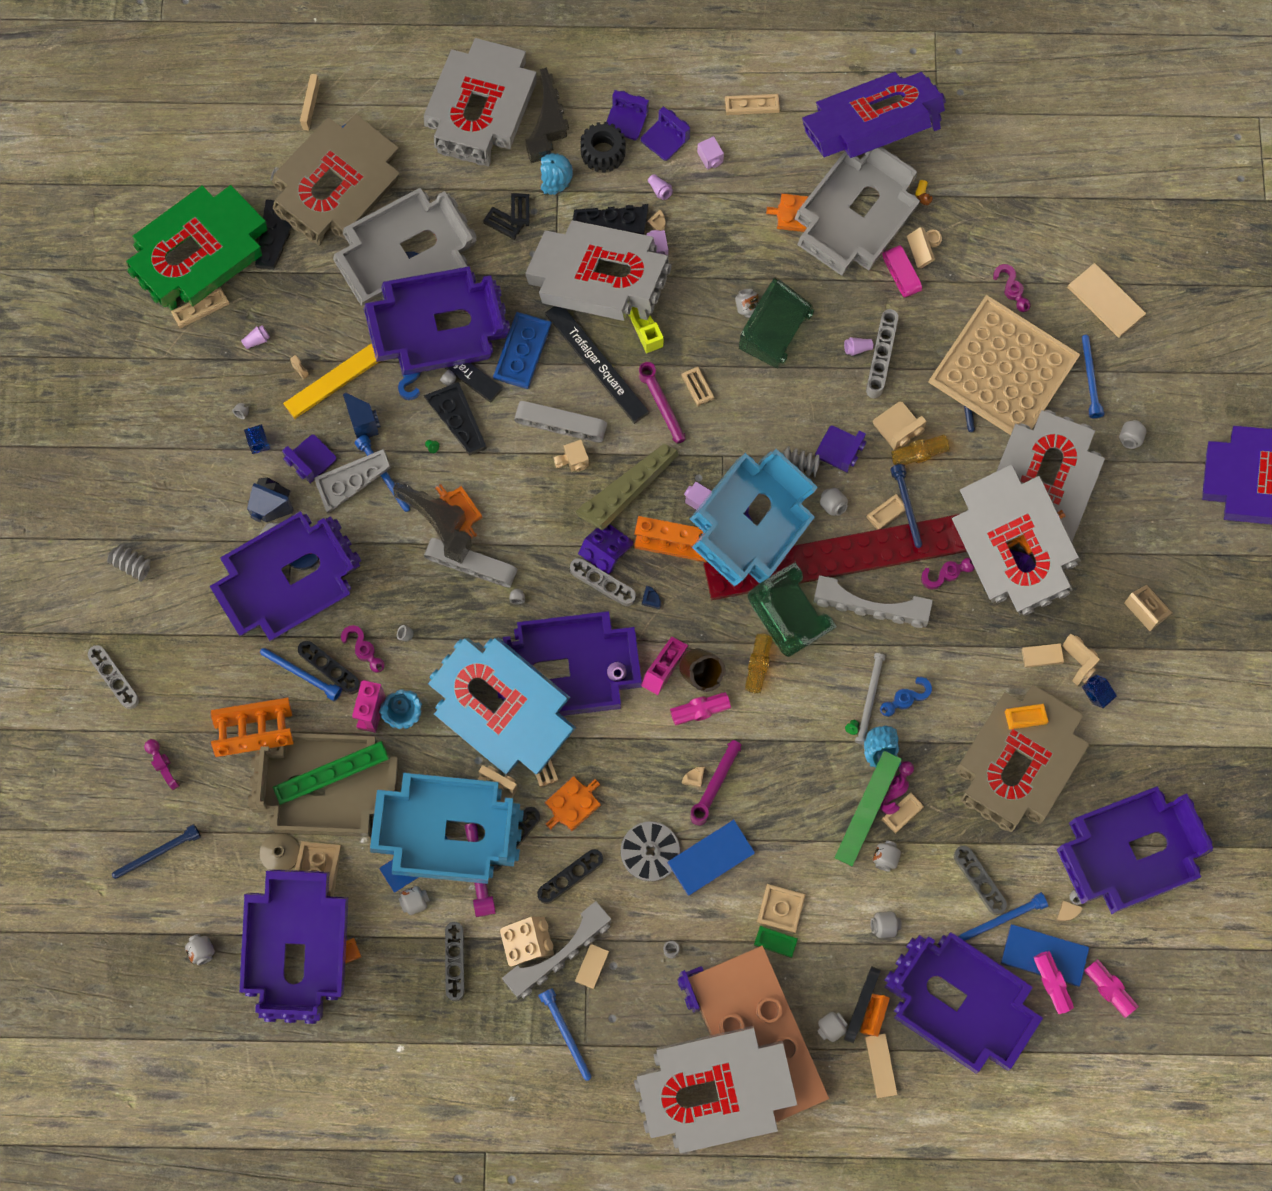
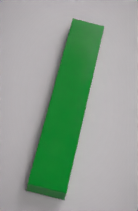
M380 741L277 784L272 788L281 805L390 758L383 741Z
M883 751L834 857L835 859L851 867L853 866L902 760L901 758Z

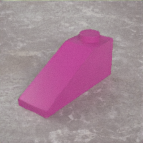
M671 636L647 670L641 686L659 695L688 648V645Z

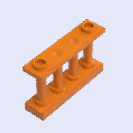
M638 516L634 535H637L634 545L635 549L707 562L692 548L703 534L699 527Z
M289 698L211 710L214 728H219V740L211 741L215 757L260 750L261 746L275 748L293 745L294 741L290 728L286 729L285 717H292ZM277 719L278 730L266 732V721ZM258 722V733L246 735V724ZM238 725L239 737L227 738V727Z

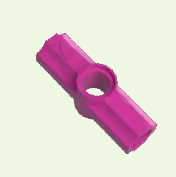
M724 692L707 698L704 696L695 698L688 704L671 708L670 712L676 726L693 720H705L711 717L712 714L731 709L728 695Z
M1050 951L1042 952L1033 957L1042 976V983L1047 994L1050 995L1057 1013L1062 1014L1072 1010L1074 1006L1066 990V983L1060 970L1058 971Z
M1098 959L1084 970L1098 987L1097 989L1106 1001L1111 1002L1124 1018L1139 1007L1125 991L1123 983L1116 976L1111 975Z

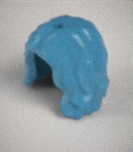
M554 153L546 154L541 158V180L543 181L541 190L544 194L556 195L559 191L562 192L568 188L573 176V168L568 158Z
M400 689L385 698L379 713L381 718L390 724L391 727L408 729L415 722L419 721L422 703L413 691Z
M878 726L867 733L866 740L864 741V754L866 761L870 763L871 767L876 768L883 751L897 756L899 752L897 729L892 726Z

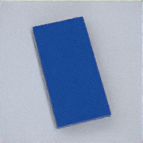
M516 312L493 379L529 389L552 325L551 322Z
M732 820L667 863L689 896L755 854L735 820Z
M1010 925L1001 964L1041 976L1033 957L1042 952L1050 951L1065 983L1077 987L1080 986L1089 947L1016 925Z

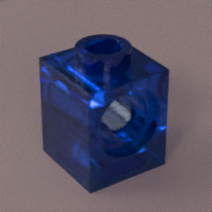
M262 424L244 429L252 454L270 449Z
M1098 675L1089 678L1087 683L1082 686L1091 703L1101 708H1105L1117 697L1108 680Z

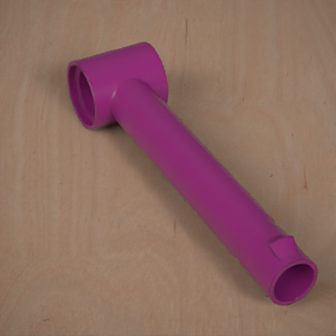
M651 362L642 363L639 367L640 381L647 384L673 436L672 440L676 444L684 442L686 440L685 433L680 428L656 379L655 365ZM645 370H649L652 372V374L646 376L643 374V372Z
M731 740L727 744L728 748L700 802L691 809V822L697 826L704 825L707 822L709 808L738 752H741L742 745L735 740ZM696 811H702L705 814V816L703 818H697L695 817L694 813Z
M466 824L465 831L468 842H479L477 824ZM474 883L477 899L473 900L475 916L482 917L496 914L493 896L489 897L487 884Z

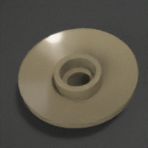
M278 833L271 835L261 845L260 860L268 870H290L297 862L299 846L287 834ZM278 848L282 849V853L280 855L275 854V851Z

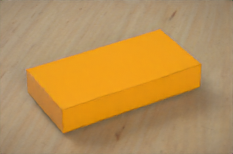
M1044 704L1005 710L1009 730L1045 725L1049 722Z

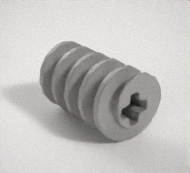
M789 446L783 451L784 456L793 465L797 466L802 473L806 470L809 477L814 472V478L816 477L820 463L818 454L812 459V453L810 452L805 457L804 450L799 455L796 448L791 453Z
M124 544L113 548L107 558L108 564H113L115 568L125 571L126 574L132 575L133 578L138 579L140 582L143 581L149 572L151 560L148 558L144 561V555H140L137 558L138 552L134 551L131 554L132 549L127 548L125 550Z

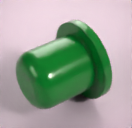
M429 439L425 442V447L428 448L430 453H436L439 450L440 444Z
M851 720L845 726L846 732L851 735L857 734L859 722Z

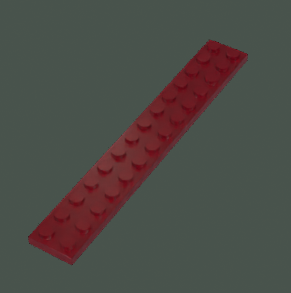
M957 515L916 522L922 541L921 548L915 547L909 524L794 545L772 575L761 584L748 573L744 580L734 586L708 562L703 563L712 601L817 581L819 575L829 578L963 553L967 552L952 520Z

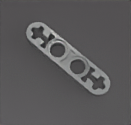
M578 558L571 562L570 572L574 577L624 606H631L635 602L636 593L629 586L583 559ZM575 565H582V569L587 572L586 577H584L585 574L582 570L575 571ZM597 573L600 575V580L592 582L589 579L590 575ZM608 583L616 585V589L612 592L607 591L605 587ZM620 588H622L621 593L625 595L630 593L631 599L624 600V596L620 593L616 596Z
M98 645L91 647L88 651L89 660L119 702L126 709L135 708L139 703V698L107 652ZM96 651L100 653L101 658L104 660L100 663L95 657L94 653ZM111 665L113 671L108 675L104 674L103 668ZM117 680L124 682L121 689H114L113 687ZM126 692L130 697H133V702L130 704L126 702L127 699L123 693Z

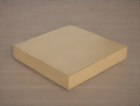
M767 884L757 923L795 934L806 894Z

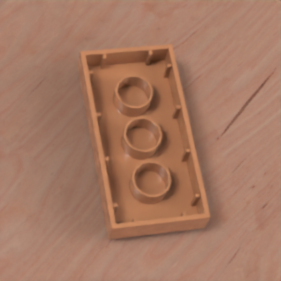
M763 945L688 978L710 1035L754 1026L758 1046L783 1041L797 1105L774 1110L776 1122L829 1099Z

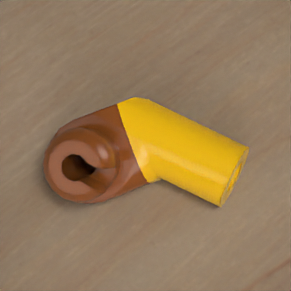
M920 180L915 196L920 200L921 204L929 205L933 198L925 192L928 182Z

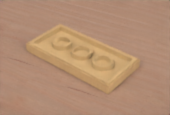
M1095 263L1067 287L1118 338L1146 315V312Z

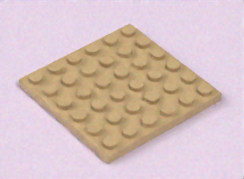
M986 295L928 383L1011 435L1015 424L1019 425L1022 423L1028 425L1032 430L1041 410H1045L1080 354Z

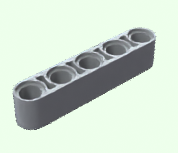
M887 309L883 312L879 325L866 393L871 398H879L885 386L898 322V314L892 309ZM885 319H891L893 322H887ZM887 335L889 339H884L882 336ZM878 352H884L886 355L881 356ZM876 368H879V369H881L883 372L878 373V372L875 371V369H876ZM877 385L880 389H873L871 386Z
M526 401L519 402L514 418L515 422L522 425L593 442L603 441L607 422L598 418Z
M436 538L430 539L424 557L432 562L508 588L511 587L518 570L515 566Z

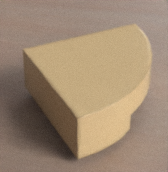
M661 210L647 221V224L653 230L663 231L665 229V218Z
M296 355L290 358L292 366L303 379L308 377L309 373L301 365L300 359Z
M696 767L690 770L683 777L682 784L701 788L705 767Z
M1063 901L1056 920L1061 922L1072 920L1079 915L1082 907Z

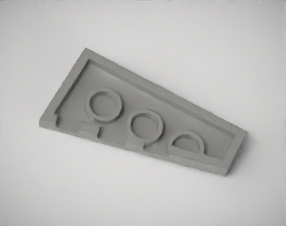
M384 449L314 478L328 514L391 468Z

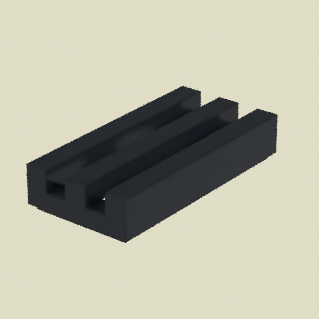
M511 193V226H515V224H518V226H522V224L529 226V194ZM515 198H518V218H515ZM522 198H525V219H522Z
M492 207L483 220V224L515 240L516 235L519 234L524 224L522 226L515 224L516 228L492 214L510 223L511 216Z

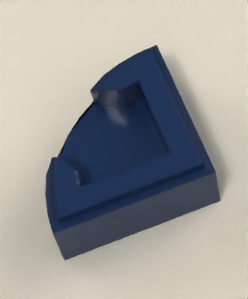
M646 585L642 605L660 609L661 600L659 595L652 587Z

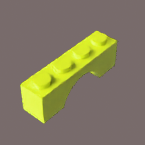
M632 307L628 315L646 354L662 348L664 338L657 323L653 321L650 315L648 320L640 319L638 308Z

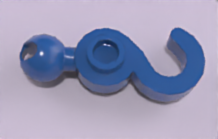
M420 372L403 375L404 379L398 385L399 394L403 399L414 400L420 395L418 388L412 392L404 390L407 385L419 378Z
M917 677L915 683L924 686L925 692L919 694L913 690L901 689L896 692L893 702H884L881 705V714L890 717L895 713L896 708L908 709L912 706L914 700H926L932 692L931 683L926 678Z

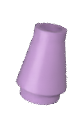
M656 174L648 178V183L659 199L666 200L672 195V186Z
M261 325L260 327L256 326L241 341L245 348L249 349L267 342L270 336L264 326Z
M850 337L844 342L845 352L853 356L872 350L873 341L872 339Z
M619 662L612 663L607 669L608 677L613 681L623 680L627 673L626 667ZM616 669L621 670L619 676L614 675Z

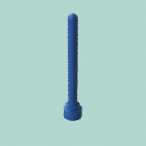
M1085 334L1082 336L1091 398V405L1088 411L1090 418L1097 419L1104 416V408L1098 400L1090 339Z
M362 435L355 440L354 443L357 448L365 452L367 456L374 453L371 449V440L367 435ZM386 471L381 475L382 479L405 512L410 511L409 504Z
M266 648L260 650L262 656L323 690L330 700L335 702L342 692L341 687L336 684L328 685Z
M1040 892L1034 895L1031 902L968 930L958 937L966 941L1028 911L1047 908V900L1043 893Z
M553 988L538 996L545 1006L548 1005L584 1080L589 1081L591 1074L555 1003L556 994Z

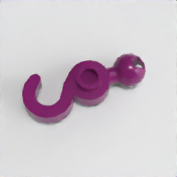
M1008 264L999 265L993 273V279L997 280L1002 272L1007 273L1009 279L1004 289L1005 296L1010 300L1017 301L1016 307L1018 311L1027 312L1031 304L1027 298L1022 297L1023 285L1018 281H1014L1016 277L1015 269Z
M970 558L963 559L959 565L956 562L948 561L942 566L936 582L928 579L929 568H925L922 572L921 581L928 589H938L944 580L949 582L955 581L959 577L960 572L969 573L974 571L975 567L971 564Z
M355 625L344 628L341 633L342 643H347L349 634L356 633L358 635L355 644L357 658L364 662L369 661L370 669L373 672L379 673L383 671L385 663L381 658L374 656L375 649L370 642L364 641L365 637L362 629Z
M154 739L147 740L144 748L147 753L153 755V761H151L153 767L157 772L160 770L168 786L175 790L180 785L170 772L169 764L171 762L165 753L162 755L159 752L160 745L158 741Z
M904 761L899 766L900 774L893 777L888 788L890 791L886 792L880 805V809L885 814H894L900 809L895 802L891 804L889 802L903 795L908 789L909 782L906 778L914 772V766L909 761Z

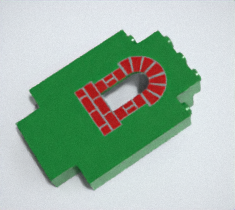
M201 185L132 236L134 240L133 246L138 253L126 261L128 266L127 272L133 279L136 277L139 280L138 283L144 291L148 290L151 293L150 296L156 304L159 302L163 307L166 308L168 306L172 311L178 308L176 298L180 296L185 303L189 302L193 307L262 256L261 248L255 239L268 230L266 221L232 185L214 197ZM190 237L201 247L178 265H170L165 260L169 252Z

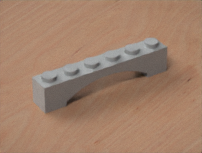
M819 575L813 603H817L820 607H836L837 610L844 612L850 610L861 616L866 614L873 615L874 618L879 620L886 618L898 624L905 622L916 628L927 626L933 600L913 596L912 600L903 603L883 604L871 602L843 589L837 583L838 579Z
M597 901L580 913L582 917L581 924L573 938L561 951L548 960L534 966L520 968L517 965L502 977L504 983L517 999L520 997L524 999L532 993L531 988L536 984L542 985L548 979V974L552 971L555 973L564 966L563 962L568 958L572 960L580 953L578 950L582 946L588 947L595 941L594 937L599 932L603 934L611 927L609 925L612 923L611 918Z

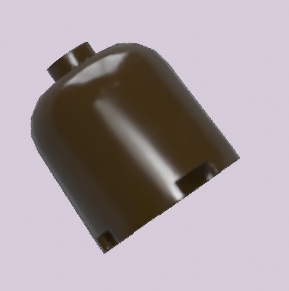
M695 648L687 651L679 664L682 677L697 690L703 692L717 689L721 685L720 682L723 676L726 675V668L722 659L705 649Z

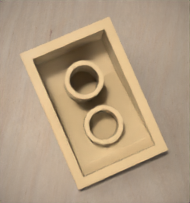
M301 841L295 870L330 872L328 896H334L341 845Z

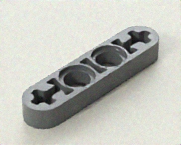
M967 846L958 847L954 852L955 862L987 909L994 915L1002 914L1007 907L1005 898L972 850ZM959 851H961L962 853L967 852L968 855L966 856V859L968 860V862L973 860V863H970L965 868L964 865L967 862L964 858L960 859L958 857L960 855ZM971 867L979 869L980 875L978 877H972L969 874ZM987 883L990 885L991 892L989 894H984L981 891L980 886ZM995 893L997 896H994V900L997 903H1002L1000 906L1001 910L993 908L994 901L992 898L989 901L986 898L991 897Z
M450 922L445 928L446 995L451 1001L455 1002L461 1000L465 992L464 930L460 923ZM453 926H456L457 930H460V932L456 933V940L458 941L461 939L460 943H449V940L453 941V935L452 933H449V930H452ZM452 946L460 948V954L457 957H452L449 954V949ZM453 966H458L461 970L457 977H452L449 974V970ZM449 980H461V983L457 982V989L461 990L457 997H453V994L449 993L453 990V983L449 984Z

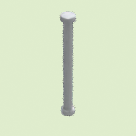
M874 654L875 663L858 737L855 738V742L864 745L881 667L886 658L884 654Z

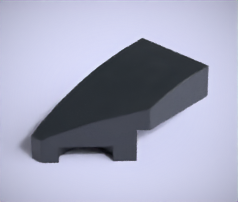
M268 477L258 479V485L289 497L291 490L281 486L276 481Z

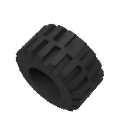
M597 122L596 126L592 124L589 126V129L586 128L581 136V157L584 164H588V168H594L596 172L602 170V173H606V170L611 172L613 167L618 168L620 163H623L626 154L625 136L621 133L619 127L615 128L614 124L608 125V122H604V124ZM600 143H607L612 146L610 150L605 152L598 151L594 147Z

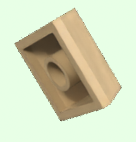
M1147 585L1132 592L1124 603L1149 631L1153 630L1172 614L1168 607Z

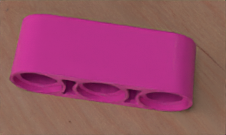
M899 245L882 253L884 262L902 296L906 298L921 292V282L902 246Z

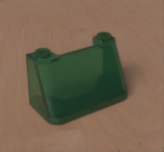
M774 277L740 335L739 349L778 369L780 364L786 362L788 354H786L787 348L802 322H805L806 319H811L814 313L813 305L783 281Z
M796 562L764 580L748 592L750 604L780 651L787 657L794 655L837 628L833 619L827 614L818 616L798 585L803 579V573Z

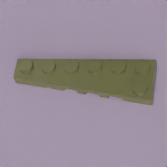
M662 444L591 500L583 503L575 511L577 516L604 530L679 456L677 450Z

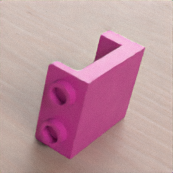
M361 681L352 714L353 719H358L357 729L376 733L381 716L379 711L386 698L381 684Z

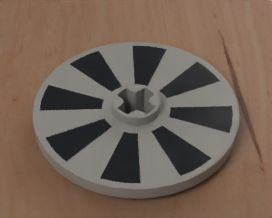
M643 822L632 827L624 836L620 849L621 859L627 871L634 877L643 881H657L665 878L672 872L667 862L680 854V847L675 834L668 827L657 822ZM646 847H653L655 849L653 851L654 856H652L651 854L648 856L646 855Z

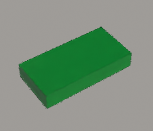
M760 926L754 946L760 947L763 945L765 950L792 958L798 938Z

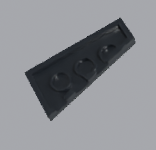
M266 199L263 219L266 221L268 230L259 238L258 245L261 248L262 256L256 259L255 262L256 268L275 269L292 228L288 221L282 220L274 211L273 205L275 200Z
M642 204L641 207L626 205V208H615L613 206L602 210L598 208L574 209L572 220L644 235L649 204Z
M459 382L424 395L426 401L469 456L487 449Z

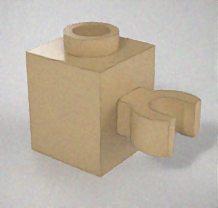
M582 440L563 445L565 455L554 457L556 468L569 464L571 472H580L589 466V459Z

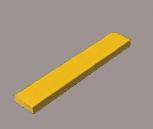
M372 343L284 402L285 408L292 417L296 419L377 364Z

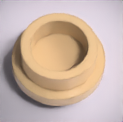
M932 229L926 232L932 248L941 244L942 236L939 231Z

